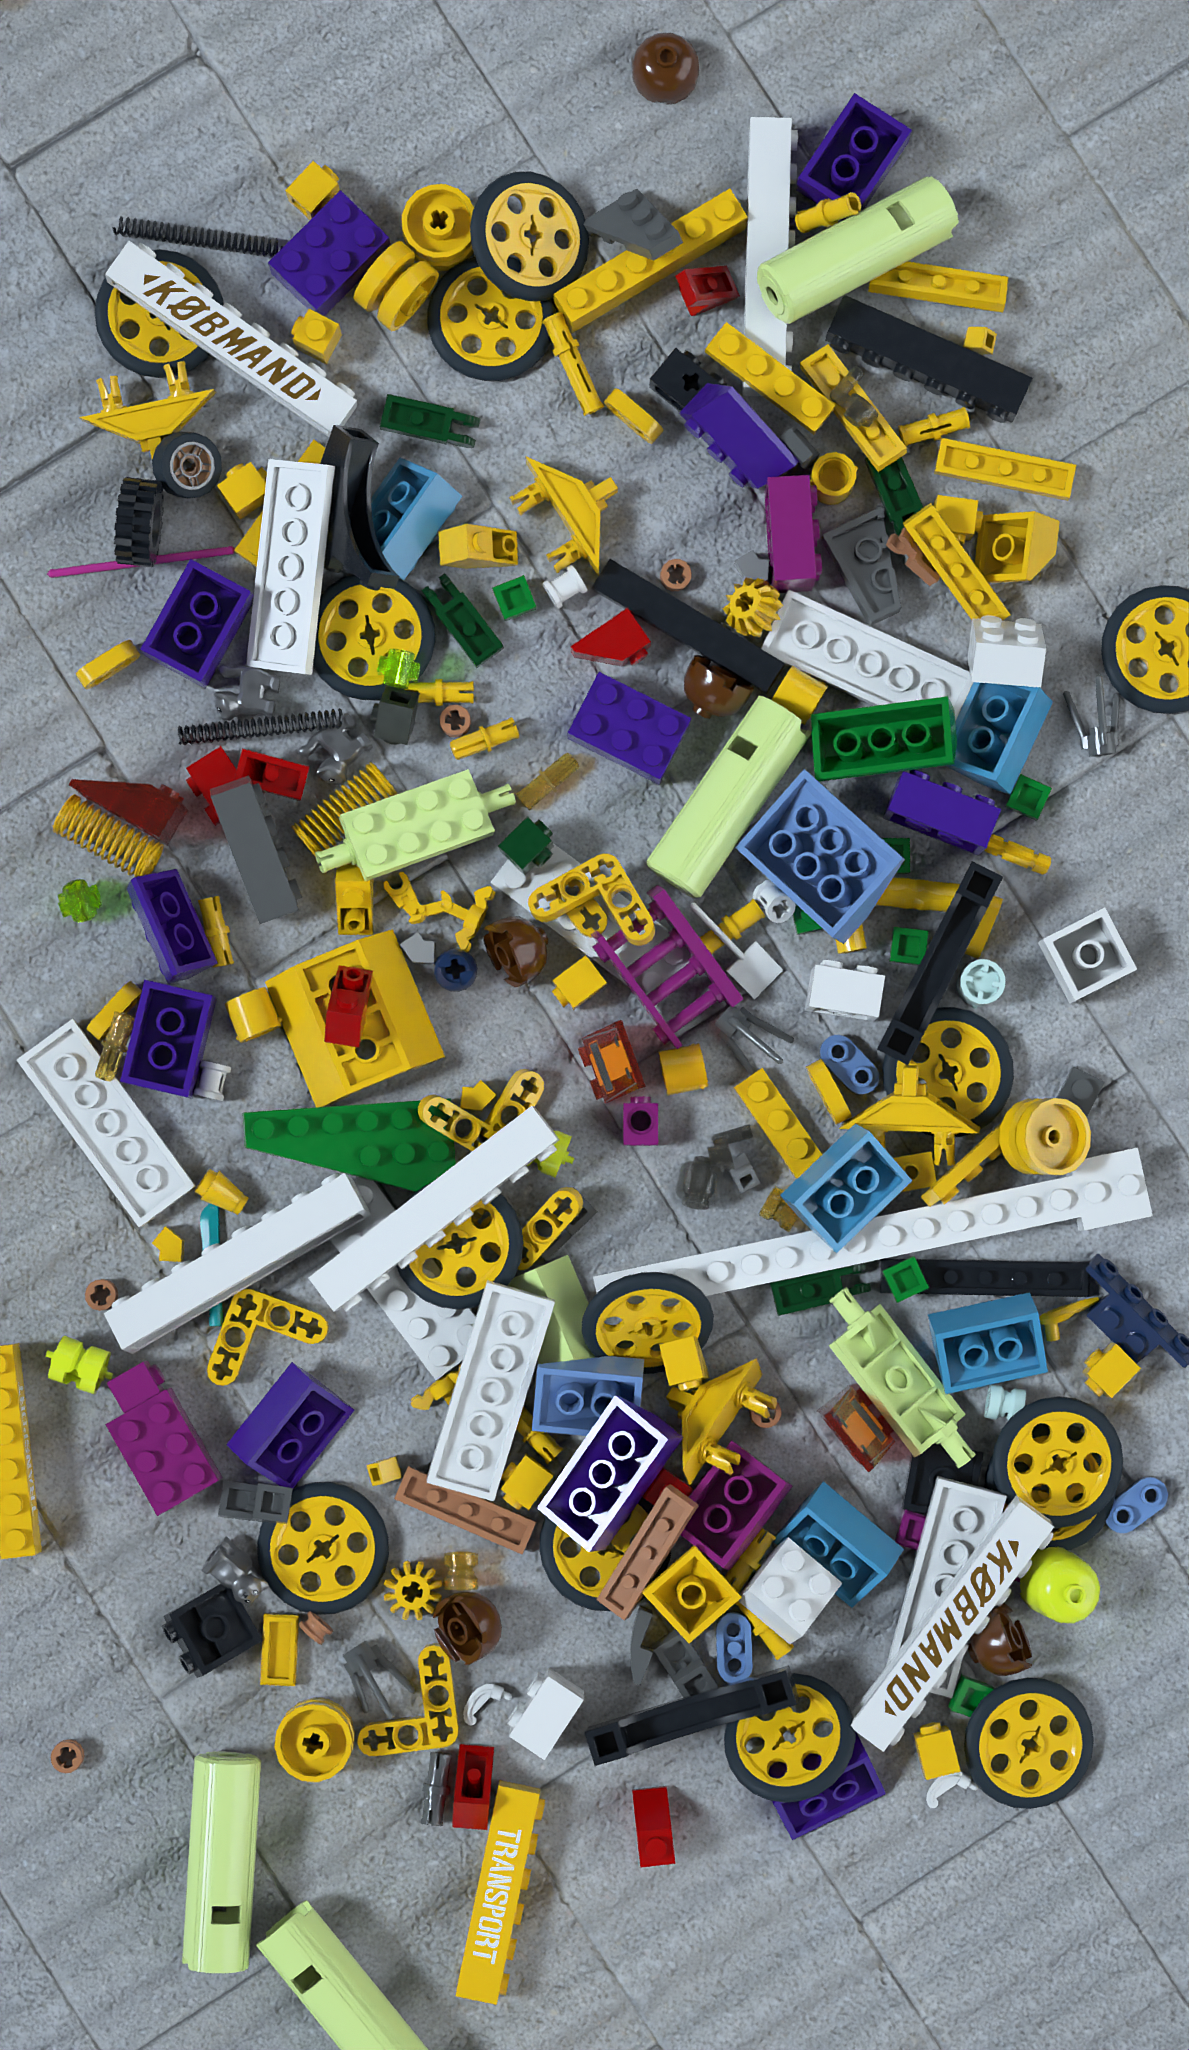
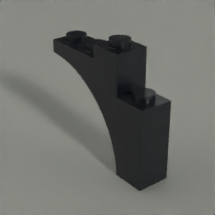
M333 425L320 463L335 466L324 568L335 573L345 570L354 574L361 580L360 584L371 590L378 591L381 587L395 589L400 576L391 568L381 551L372 518L371 482L379 443L362 429Z

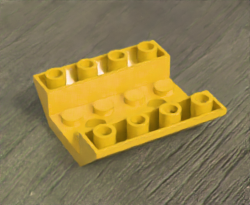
M393 929L355 940L299 963L265 981L278 1016L282 1018L281 1023L316 1107H326L349 1097L352 1093L408 1070H415L445 1058ZM338 965L373 971L361 1041H373L376 1045V1053L367 1060L358 1057L356 1053L357 1047L324 1042L326 1014L332 992L330 982L336 977Z

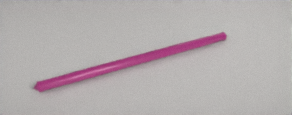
M228 546L158 555L155 564L232 555L235 553V548ZM116 561L50 569L47 575L54 578L140 566L117 564Z

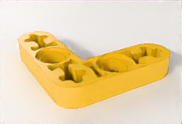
M603 853L591 858L537 888L528 898V906L532 916L540 922H549L601 895L625 938L631 944L637 946L648 944L655 935V926L651 915L620 862L611 854ZM604 864L607 868L613 867L611 869L612 875L606 878L604 874H600L599 867ZM588 872H590L591 877L594 879V882L596 884L593 887H591L589 879L585 875ZM580 880L585 884V888L580 895L571 896L566 893V886L570 881ZM557 889L560 890L561 896L565 901L562 904L556 896L555 890ZM621 891L628 892L632 896L630 904L623 908L617 907L612 903L614 895ZM545 898L547 902L551 901L549 903L551 909L544 911L543 908H538L540 906L539 900ZM635 913L638 922L641 925L646 924L644 926V934L639 935L637 931L632 932L634 928L629 915Z
M520 1069L516 1071L485 1122L436 1094L428 1095L421 1100L418 1106V1115L428 1126L470 1151H474L482 1144L477 1141L480 1134L489 1139L507 1125L501 1120V1113L504 1108L514 1106L518 1117L529 1107L535 1106L544 1091V1081L538 1073L532 1070ZM523 1079L530 1080V1083L533 1085L531 1091H523L524 1088L520 1085ZM512 1095L526 1101L525 1104L522 1106L519 1102L512 1100ZM431 1105L435 1107L439 1105V1109L449 1115L450 1118L447 1122L437 1116L431 1118L432 1114L428 1111ZM462 1119H469L472 1124L471 1132L465 1137H458L455 1132L456 1124Z
M572 1187L560 1188L523 1227V1246L529 1251L526 1254L527 1257L521 1259L518 1270H525L532 1266L583 1208V1199L576 1189ZM569 1197L572 1200L570 1203L571 1209H566L559 1217L553 1214L562 1204L561 1199L564 1200ZM479 1208L474 1212L472 1221L476 1227L484 1229L489 1226L490 1221H492L491 1215L483 1220L481 1224L478 1222L482 1217L481 1215L488 1211L487 1209ZM538 1220H546L552 1225L553 1232L550 1237H542L537 1233L535 1226ZM486 1243L499 1256L501 1255L500 1247L496 1243Z
M243 1289L234 1295L208 1362V1377L213 1383L221 1386L231 1384L237 1379L257 1325L305 1343L315 1344L326 1338L329 1331L328 1321L323 1315L255 1289ZM248 1294L253 1296L252 1302L257 1304L256 1310H249L245 1320H252L250 1327L243 1322L231 1321L233 1314L237 1317L241 1316L243 1306L238 1304L240 1298L246 1299ZM277 1306H284L290 1313V1320L285 1326H277L271 1321V1312ZM297 1311L303 1313V1316L300 1318L301 1321L311 1323L313 1318L319 1320L318 1326L323 1328L322 1333L314 1334L310 1338L307 1336L308 1330L297 1326V1333L291 1332L290 1329L296 1322ZM231 1327H239L245 1333V1341L239 1347H232L226 1341V1333ZM221 1347L228 1352L240 1353L238 1360L234 1357L230 1358L228 1368L233 1370L232 1375H225L223 1379L218 1378L219 1372L214 1369L215 1364H222L226 1354H219Z
M432 1643L426 1645L418 1657L425 1715L366 1724L361 1729L357 1739L359 1749L368 1756H382L447 1747L455 1742L459 1733V1723L451 1661L442 1650L440 1644ZM430 1651H436L439 1657L443 1656L444 1661L439 1663L438 1671L439 1676L446 1673L447 1679L436 1678L426 1682L425 1676H433L431 1664H425L424 1659L429 1657ZM441 1685L447 1689L449 1697L444 1704L436 1705L430 1701L428 1693L433 1686ZM450 1708L452 1714L445 1713L444 1719L445 1725L452 1727L453 1731L448 1733L447 1739H441L440 1734H434L433 1729L438 1728L439 1725L438 1714L431 1717L430 1711L442 1712ZM411 1725L418 1731L416 1742L404 1744L400 1741L398 1731L402 1726ZM386 1727H393L392 1739L395 1747H388L389 1740L380 1741L376 1749L372 1748L370 1743L364 1742V1738L369 1736L370 1730H375L377 1736L388 1735Z

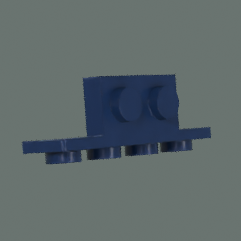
M1096 1254L1086 1267V1271L1108 1294L1093 1306L1086 1316L1136 1364L1160 1344L1183 1368H1186L1189 1365V1338L1182 1333H1178L1168 1323L1164 1313L1159 1309L1153 1308L1143 1298L1142 1292L1135 1285L1129 1284L1119 1274L1117 1267L1110 1260L1104 1259L1100 1254Z

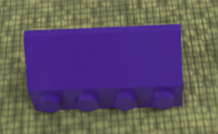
M615 1395L537 1509L588 1552L605 1550L683 1437L655 1414Z

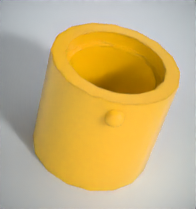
M838 452L826 453L814 463L810 476V485H816L817 500L827 505L839 504L845 501L852 492L858 467L854 466L852 460L845 454Z
M792 665L774 694L772 701L792 712L802 720L801 724L806 725L828 686Z
M266 987L242 994L224 1004L236 1031V1040L240 1041V1043L261 1037L282 1026V1018L278 1017Z
M699 1043L658 1052L667 1096L708 1087L705 1064Z

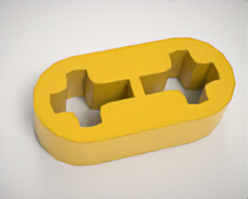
M615 388L604 400L606 407L646 442L653 444L664 431L662 426L621 390Z
M126 640L84 665L76 672V676L84 689L93 688L135 662L140 657V653L132 640Z
M572 880L567 884L570 889L575 887L579 889L577 895H580L585 888L579 880ZM555 890L557 898H559L560 903H564V901L562 900L560 890ZM594 898L583 903L578 908L576 907L565 913L576 929L585 937L593 938L591 934L595 930L591 927L588 929L583 927L586 922L585 917L581 913L583 909H586L592 917L597 914L600 916L601 919L598 921L600 928L596 931L602 934L606 929L607 916Z
M993 896L964 954L979 959L1001 908L1002 898Z
M132 981L126 983L89 1023L87 1030L99 1041L104 1039L138 1003L142 990Z
M819 1059L806 1066L807 1073L835 1124L837 1125L852 1117L843 1096L823 1060Z

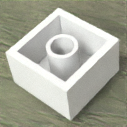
M990 615L982 616L981 619L972 618L967 656L971 682L1041 688L1046 655V644L1041 624H1037L1034 620L1027 618L1017 619L1016 622L1002 621L1001 618Z
M1106 908L1038 942L1069 1004L1137 970Z
M822 960L820 965H815L812 968L805 1011L872 1022L879 1017L885 976L878 975L877 968L857 965L854 971L842 969V962Z
M788 1537L770 1553L741 1591L740 1595L742 1598L738 1601L788 1644H791L805 1634L841 1586L842 1582Z
M548 1668L545 1674L541 1672L536 1674L528 1687L527 1695L530 1697L525 1704L520 1701L517 1703L507 1723L510 1726L509 1737L543 1760L546 1759L584 1700V1690L551 1668Z

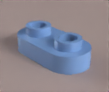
M832 1035L822 1043L820 1058L849 1091L857 1095H864L876 1088L879 1081L877 1068L849 1038L843 1035ZM838 1045L844 1049L842 1058L833 1057L831 1050L834 1046ZM862 1070L868 1074L866 1083L861 1084L857 1082L855 1075L858 1071Z
M1154 1477L1140 1478L1116 1496L1105 1524L1117 1533H1128L1134 1530L1165 1506L1168 1499L1166 1486ZM1148 1489H1154L1156 1491V1498L1149 1502L1145 1499V1492ZM1122 1509L1127 1510L1128 1519L1124 1522H1119L1117 1520L1118 1511Z
M739 1612L725 1613L716 1624L717 1669L721 1678L728 1683L748 1678L753 1666L751 1625L748 1619ZM731 1623H736L740 1626V1631L736 1635H730L727 1633V1626ZM733 1658L741 1661L740 1668L735 1671L728 1668V1662Z

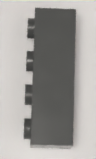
M248 775L210 789L212 802L259 924L298 911L297 899L302 898L296 879L289 880L285 868L289 867L290 863L284 847L277 849L273 836L278 835L274 820L271 815L265 817L260 804L265 803L266 800L260 784H252Z

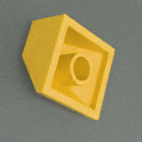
M1036 511L983 515L981 530L978 532L975 565L988 583L1031 581L1056 555L1060 521Z
M695 1545L642 1591V1594L688 1643L692 1642L742 1598L739 1592Z

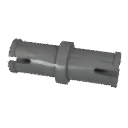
M430 1752L427 1783H423L422 1791L425 1792L421 1824L428 1825L430 1823L431 1826H443L446 1795L450 1794L451 1788L447 1784L452 1754Z

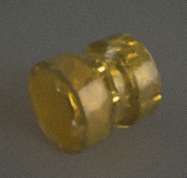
M775 1185L761 1208L759 1216L766 1220L773 1219L777 1221L780 1228L789 1232L798 1216L781 1198L780 1195L784 1190Z
M444 1553V1565L449 1570L444 1577L443 1589L458 1591L477 1590L478 1577L475 1575L473 1568L478 1565V1553Z

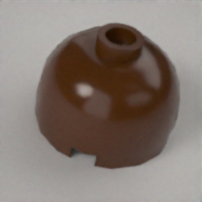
M671 32L657 33L646 38L637 48L632 61V78L638 92L648 101L654 103L656 101L660 103L667 102L666 105L676 104L686 99L696 87L699 76V59L692 44L683 36Z
M694 655L684 676V691L686 697L694 704L692 710L706 719H710L712 715L718 717L731 716L740 711L749 700L754 687H750V684L722 667L710 666L711 661L702 655Z
M520 916L506 917L485 926L484 930L489 931L488 934L483 936L487 954L497 971L503 967L509 977L504 980L509 985L520 987L540 974L547 961L546 945H548V937L540 926L536 927L531 921Z
M459 1592L438 1602L434 1610L433 1618L438 1617L439 1625L438 1628L434 1629L435 1636L442 1650L450 1659L455 1662L463 1660L466 1662L464 1665H470L494 1651L501 1638L502 1624L496 1607L487 1597L476 1592Z
M1005 1603L1001 1606L995 1605L987 1615L990 1617V1620L986 1627L978 1635L974 1632L970 1637L971 1643L968 1644V1652L973 1662L976 1664L980 1663L985 1670L997 1676L1016 1674L1032 1667V1664L1026 1662V1659L1032 1657V1652L1023 1626L1019 1620L1015 1621L1014 1624L1012 1623L1008 1613L1013 1612V1610Z

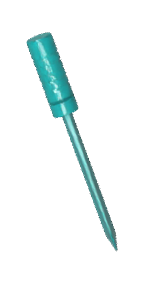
M208 1204L200 1216L202 1250L213 1244H220L219 1207L213 1204ZM222 1302L209 1309L210 1327L223 1325Z

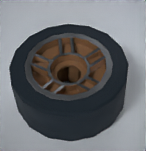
M174 432L165 437L156 447L152 459L153 474L156 480L162 482L163 489L167 493L181 498H200L211 492L218 483L222 472L221 455L216 445L208 437L194 432ZM185 460L191 463V468L186 470L183 469V462Z

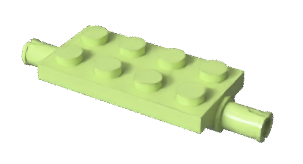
M469 769L340 814L339 820L346 839L340 845L315 852L317 863H321L322 866H319L322 873L348 863L357 865L361 870L364 880L368 881L493 836L495 830L488 813L515 805L514 793L509 794V791L512 789L509 784H505L500 788L481 794L475 786Z
M845 1287L829 1301L848 1323L846 1327L848 1330L833 1341L829 1347L914 1457L922 1454L932 1444L940 1443L956 1463V1466L958 1468L962 1467L971 1460L970 1458L976 1455L956 1431L958 1429L957 1422L966 1414L950 1394H945L943 1384L882 1305L879 1304L872 1310L865 1312L848 1291L849 1289Z

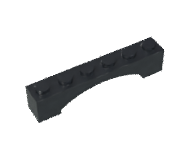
M973 861L971 862L877 1048L878 1051L909 1065L1003 876Z
M788 1665L592 1725L584 1733L594 1766H598L699 1731L797 1705L800 1698L790 1666Z

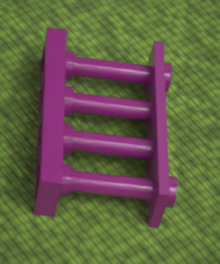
M656 885L647 892V895L652 900L648 904L649 908L647 910L653 922L657 919L659 921L664 918L672 928L668 932V937L627 968L614 952L628 942L621 929L607 940L602 934L595 931L591 934L596 941L592 948L604 963L610 960L657 1024L652 1030L664 1045L670 1042V1044L678 1049L682 1046V1043L674 1033L717 1001L719 1003L725 1001L731 1007H734L743 1000V997L665 889ZM637 918L632 920L634 928L632 932L637 931L640 933L644 930L646 924L641 925ZM685 946L692 955L688 959L689 963L646 995L635 978L676 947L681 949ZM705 973L712 983L707 987L709 990L666 1022L655 1006L695 975L701 976Z

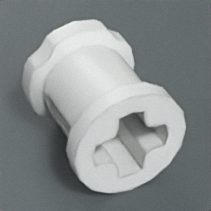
M572 565L567 567V572L551 582L546 580L542 583L557 609L563 606L562 602L575 594L587 592L583 580Z
M765 880L755 888L753 899L760 908L765 909L766 916L772 922L782 923L793 915L796 906L795 902L771 880Z
M201 1060L200 1066L203 1069L199 1086L194 1089V1095L223 1101L224 1095H222L226 1074L231 1072V1067Z

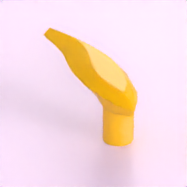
M1094 1297L1080 1300L1041 1314L1039 1316L1040 1325H1044L1046 1341L1060 1340L1058 1323L1066 1321L1074 1314L1093 1306L1099 1301V1298Z

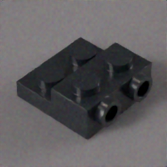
M221 1583L163 1616L166 1621L162 1625L165 1636L172 1644L177 1641L183 1652L179 1656L182 1667L189 1675L194 1672L196 1678L206 1675L263 1641L243 1604L235 1600L232 1589L225 1587Z

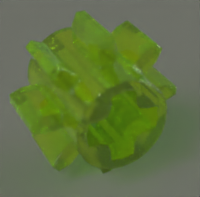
M389 649L388 657L380 656L377 672L378 675L384 676L383 684L390 687L408 689L409 681L418 682L420 663L413 662L415 654L400 649Z
M82 879L68 882L62 888L63 893L57 895L62 916L67 917L71 915L75 922L81 923L91 920L97 914L96 908L102 907L97 885L88 887L87 882Z

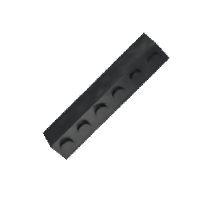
M847 295L843 296L825 341L830 342L831 348L840 353L848 354L849 351L861 356V360L867 365L879 368L882 365L893 370V375L901 380L908 382L912 379L925 384L924 388L927 391L936 395H943V393L956 398L955 402L960 406L968 409L977 407L986 411V415L990 419L1000 423H1005L1006 421L1012 423L1033 379L1026 374Z

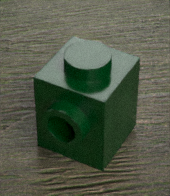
M527 816L498 847L500 852L520 872L526 875L535 865L538 868L542 867L553 855L550 851L554 847L550 839L553 833L539 819L534 823Z

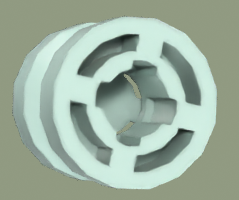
M989 1385L985 1403V1418L996 1420L999 1417L1006 1416V1419L1009 1421L1015 1413L1025 1406L1026 1390L1014 1388L1008 1392V1390H1004L1000 1385Z

